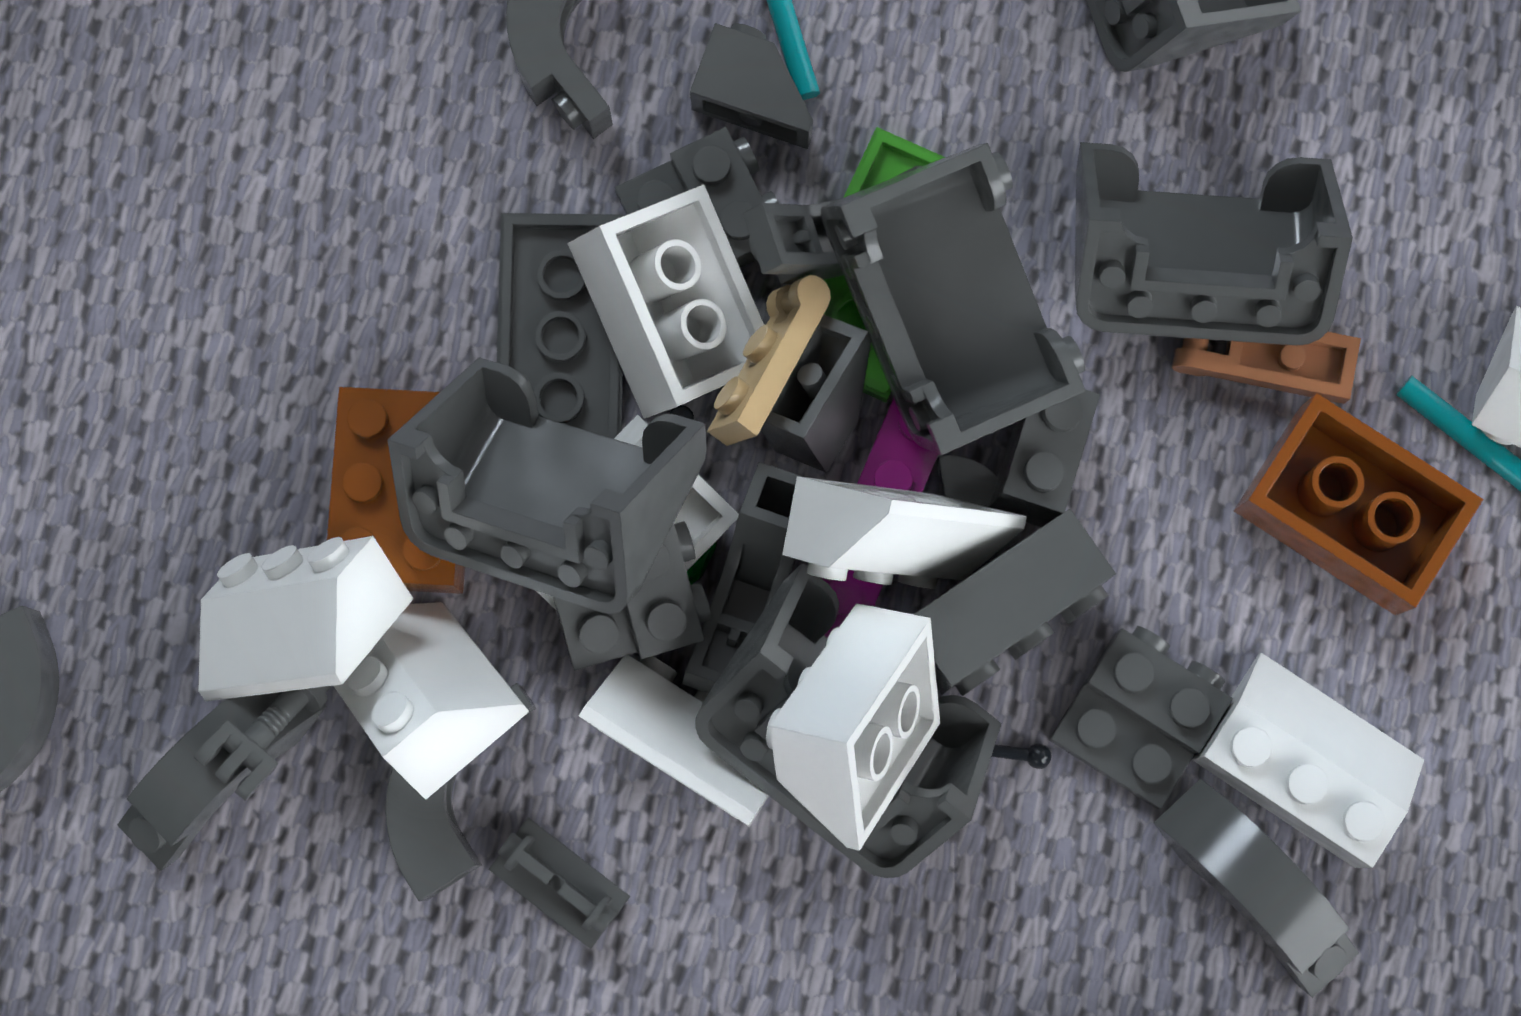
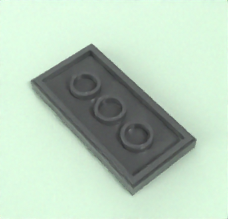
M501 213L497 363L507 365L527 377L535 393L539 417L614 439L622 431L623 370L568 243L598 226L626 215Z

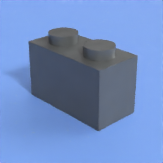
M1085 389L1083 393L1014 423L997 476L998 480L989 505L990 508L1027 516V523L1039 527L1045 526L1065 512L1100 394Z

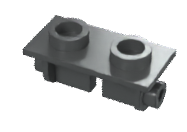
M529 817L516 834L512 833L497 853L499 856L488 869L590 949L631 897Z

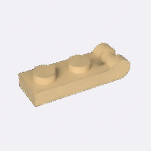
M809 275L795 281L792 285H786L772 291L768 296L766 306L770 316L769 321L750 337L743 350V356L747 358L738 376L725 384L714 402V408L718 412L707 432L726 446L758 436L831 299L830 290L822 278Z

